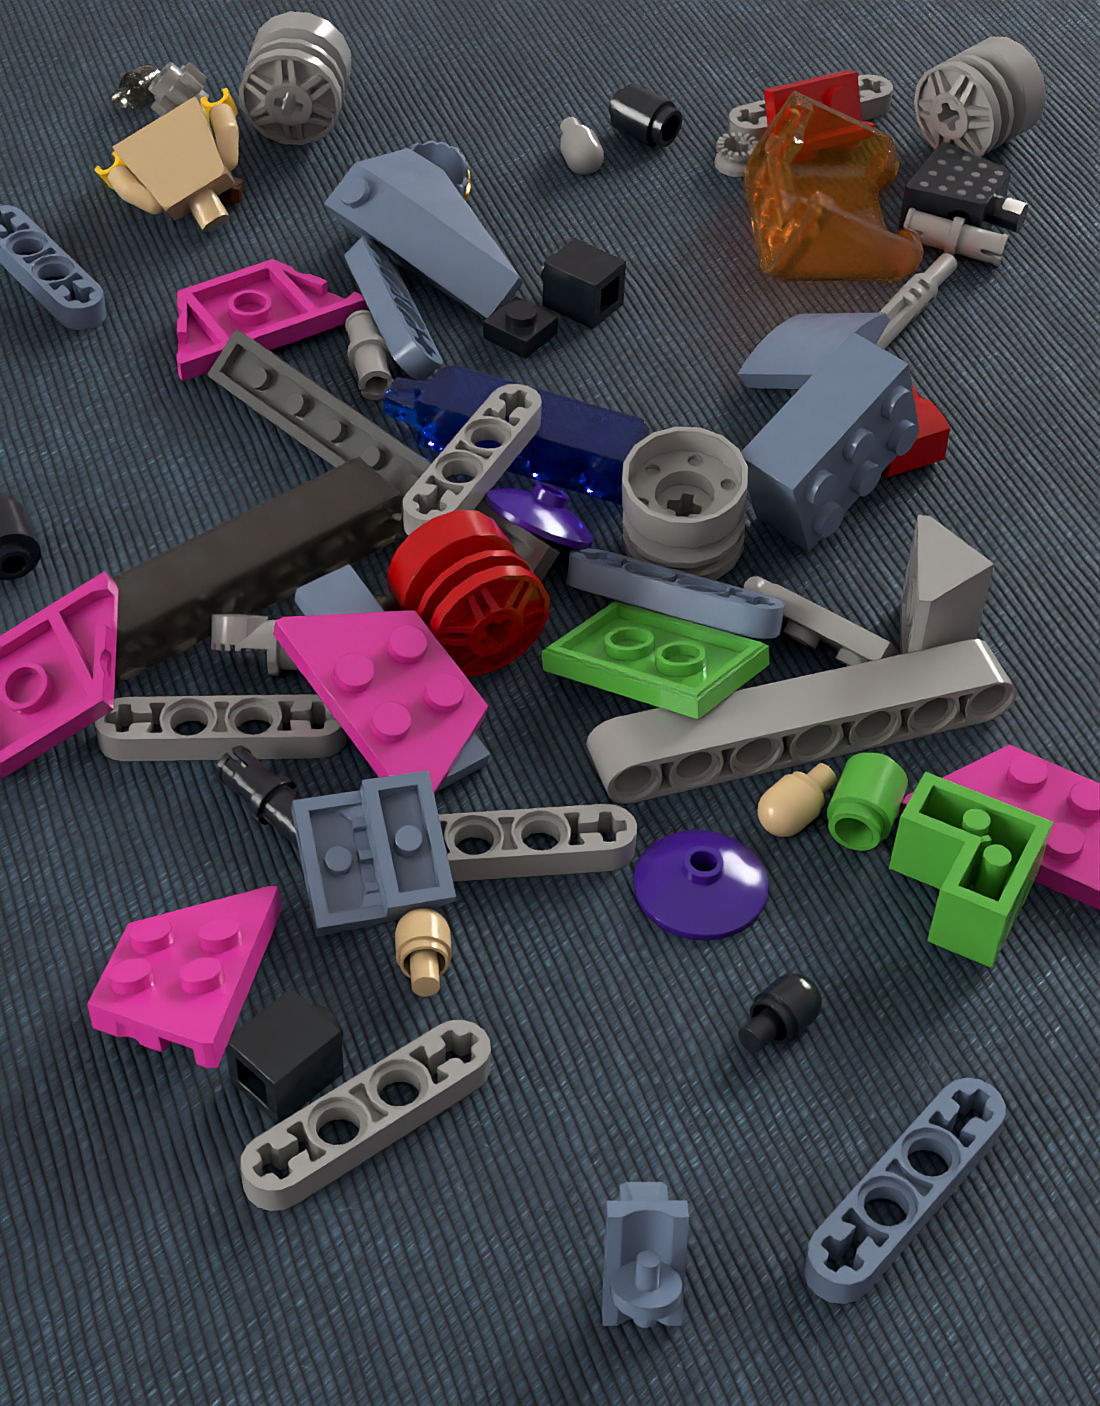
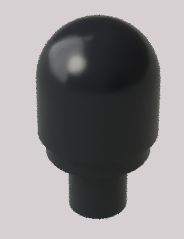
M798 973L784 974L775 979L755 997L754 1003L750 1007L751 1020L738 1032L741 1044L750 1052L758 1053L769 1042L784 1044L787 1041L796 1039L820 1014L822 997L817 985L807 976Z

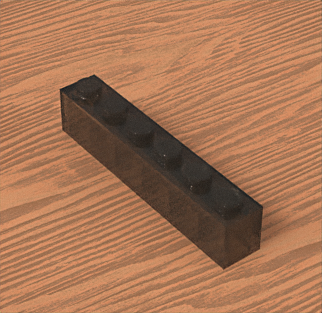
M357 457L112 577L111 579L119 589L115 685L137 676L146 669L179 652L186 651L193 645L210 637L212 614L253 615L282 599L290 597L296 592L297 588L341 567L352 564L402 538L401 493L364 460Z

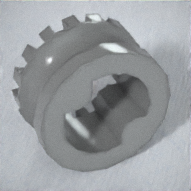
M730 132V136L723 134V137L720 136L716 143L718 153L715 157V166L718 171L727 176L745 177L757 170V155L760 151L759 140L756 141L754 136L750 138V134L747 133L742 137V132H738V136H735L734 132Z

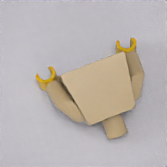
M223 88V97L215 103H209L207 97L203 96L200 100L201 105L196 96L174 108L112 147L114 151L111 153L115 157L114 164L106 170H102L97 165L95 172L111 189L116 191L122 200L152 215L167 212L173 220H178L192 212L204 232L221 226L228 220L229 214L218 198V195L234 185L230 172L238 164L239 128L236 121L238 111L229 90Z

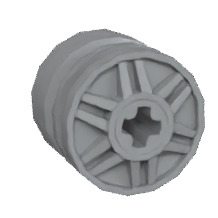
M290 11L270 18L259 28L253 42L248 63L239 86L240 107L248 122L267 138L282 144L304 145L318 141L334 128L341 112L344 91L351 72V51L343 34L329 21L316 15Z
M991 36L925 71L917 83L914 98L917 122L925 139L935 150L944 141L982 157L1036 124L1043 114L1046 100L1044 77L1035 58L1023 45L1008 37Z
M672 427L654 432L635 444L623 463L622 475L623 548L627 557L714 581L733 569L744 550L748 466L740 449L723 435L700 427Z

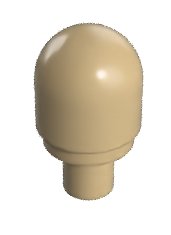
M819 763L807 774L793 772L783 776L759 800L757 813L763 828L770 834L778 837H790L802 831L820 815L821 809L825 805L824 793L837 782L833 770L826 764Z
M418 908L406 913L397 924L395 930L396 961L401 971L411 978L412 991L416 995L427 997L439 991V976L447 970L451 961V935L448 923L441 914L432 909Z

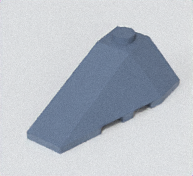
M409 148L354 163L324 203L351 234L359 239L363 235L370 237L387 252L393 261L484 319H487L508 303L523 284L521 277L486 231L445 171Z

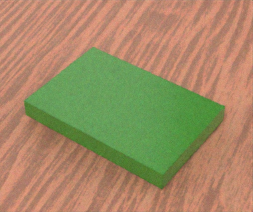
M614 601L542 651L543 671L699 720L769 665V645L620 601Z

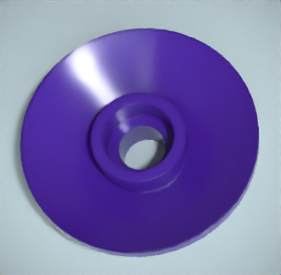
M536 482L532 492L512 488L490 489L483 498L484 502L503 518L547 540L578 549H588L594 542V537L587 527L564 507L568 496L548 484Z
M687 830L667 835L654 842L644 851L635 868L634 893L642 911L662 929L688 939L716 940L735 935L748 928L757 920L767 901L768 878L765 868L758 857L738 840L712 831Z

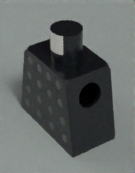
M942 141L905 186L898 229H905L903 227L910 207L917 211L954 220L955 216L965 218V224L985 230H990L995 225L1018 233L1026 219L1028 204L1006 197L1011 176L1007 168Z

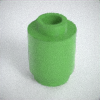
M859 753L849 758L846 762L827 808L829 832L841 845L853 850L866 851L875 848L880 841L887 838L890 834L908 787L906 773L894 760L880 753Z

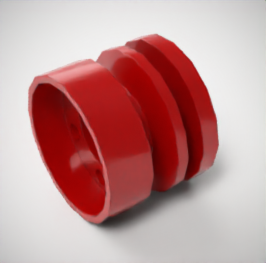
M455 510L427 521L411 532L399 546L387 571L388 591L402 611L415 610L466 677L482 676L499 670L523 655L540 636L549 617L550 596L542 582L530 570L526 561L518 556L512 543L496 522L476 510Z

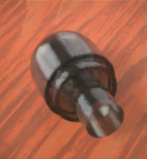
M144 64L127 72L119 83V89L112 93L111 99L114 106L124 110L127 107L140 109L152 105L156 99L154 98L155 95L148 88L161 69L151 64Z

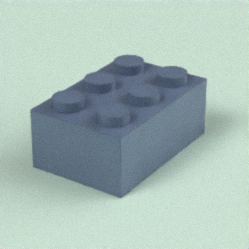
M855 332L848 336L741 451L748 466L747 488L757 519L808 552L822 537H829L837 530L843 520L844 513L860 496L868 495L877 485L882 471L897 455L901 456L908 452L917 439L919 425L908 363Z

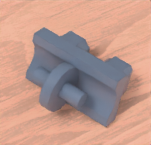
M625 1182L619 1187V1201H607L602 1291L603 1326H618L631 1319L634 1320L637 1326L643 1328L652 1327L657 1321L667 1326H682L689 1224L687 1201H669L667 1185L662 1182Z

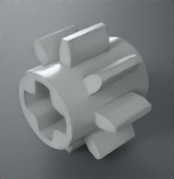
M173 62L168 63L158 73L148 88L155 95L154 98L156 99L151 108L157 114L163 116L194 96L202 104L200 101L201 97L206 96L207 99L209 98L202 85L207 77L191 62H188L186 66L181 65L180 68Z

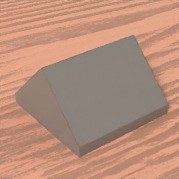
M917 516L900 602V654L976 639L994 563L931 516Z

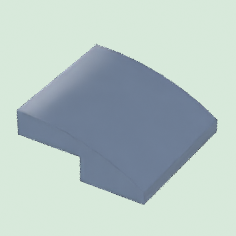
M886 313L798 314L778 325L756 346L739 370L738 376L747 388L800 389L852 332L857 333L876 345L890 319Z
M429 770L362 780L360 790L293 800L291 811L316 937L401 919L406 913L414 909H435L455 902L456 893Z

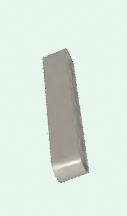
M970 639L738 690L699 720L663 708L615 717L595 727L589 734L586 745L608 797L614 802L628 804L987 722L1004 714L1013 705L1017 697V689L988 644L980 639Z

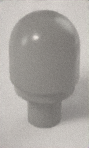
M575 117L564 119L560 124V129L563 133L560 139V151L568 167L579 175L595 173L601 167L604 160V151L595 132L585 125H580Z

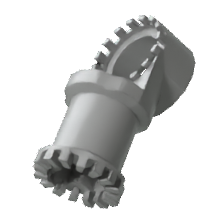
M212 614L211 649L223 650L225 644V651H231L233 645H235V651H241L243 648H246V651H251V649H254L256 652L260 650L267 651L269 676H279L282 670L300 671L273 635L276 620H268V616Z

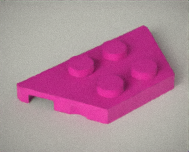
M274 259L178 290V376L181 381H185L208 373L235 329L248 335L268 350H273L344 325L347 318L355 311L367 310V303L363 295L357 292H353L346 299L328 292L327 280L311 274L299 273L293 267Z
M105 571L0 636L1 778L13 773L114 710L119 589Z
M410 610L282 617L275 621L273 635L378 777L429 770L435 794L443 779H447L457 763L465 744L472 739L484 720L488 705L417 612Z
M1010 744L942 777L953 783L1053 821L1048 843L1035 881L1100 910V783ZM914 792L906 795L902 800L898 816L899 820Z
M267 886L128 923L87 1003L92 1027L117 1037H132L140 1045L159 1052H163L168 1048L171 1041L192 1048L196 1065L205 1068H218L282 911L278 886Z

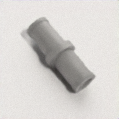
M912 207L908 211L903 226L905 229L901 233V240H909L944 250V253L951 254L952 256L958 254L994 264L993 266L999 267L1008 239V234H999L965 224V218L955 216L954 220L917 211Z
M368 310L355 311L347 318L345 323L346 332L348 331L350 340L347 350L349 364L357 372L359 390L362 389V396L369 400H381L389 396L394 388L393 378L391 379L388 366L392 356L371 312Z

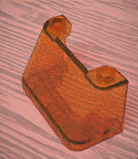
M795 90L792 92L753 149L744 171V185L762 273L781 281H898L906 275L912 274L917 269L924 253L918 233L905 228L897 234L887 231L878 198V193L883 187H887L893 182L899 169V161L896 159V148L892 136Z

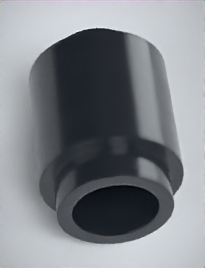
M632 83L618 90L612 97L609 105L612 127L651 147H656L657 145L662 147L669 146L681 129L682 113L675 108L674 103L639 85Z
M0 493V580H13L25 576L36 567L41 557V549L23 505L11 496Z

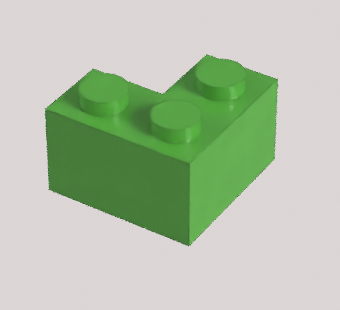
M925 772L900 816L889 869L940 889L927 941L992 968L1039 873L1053 821Z

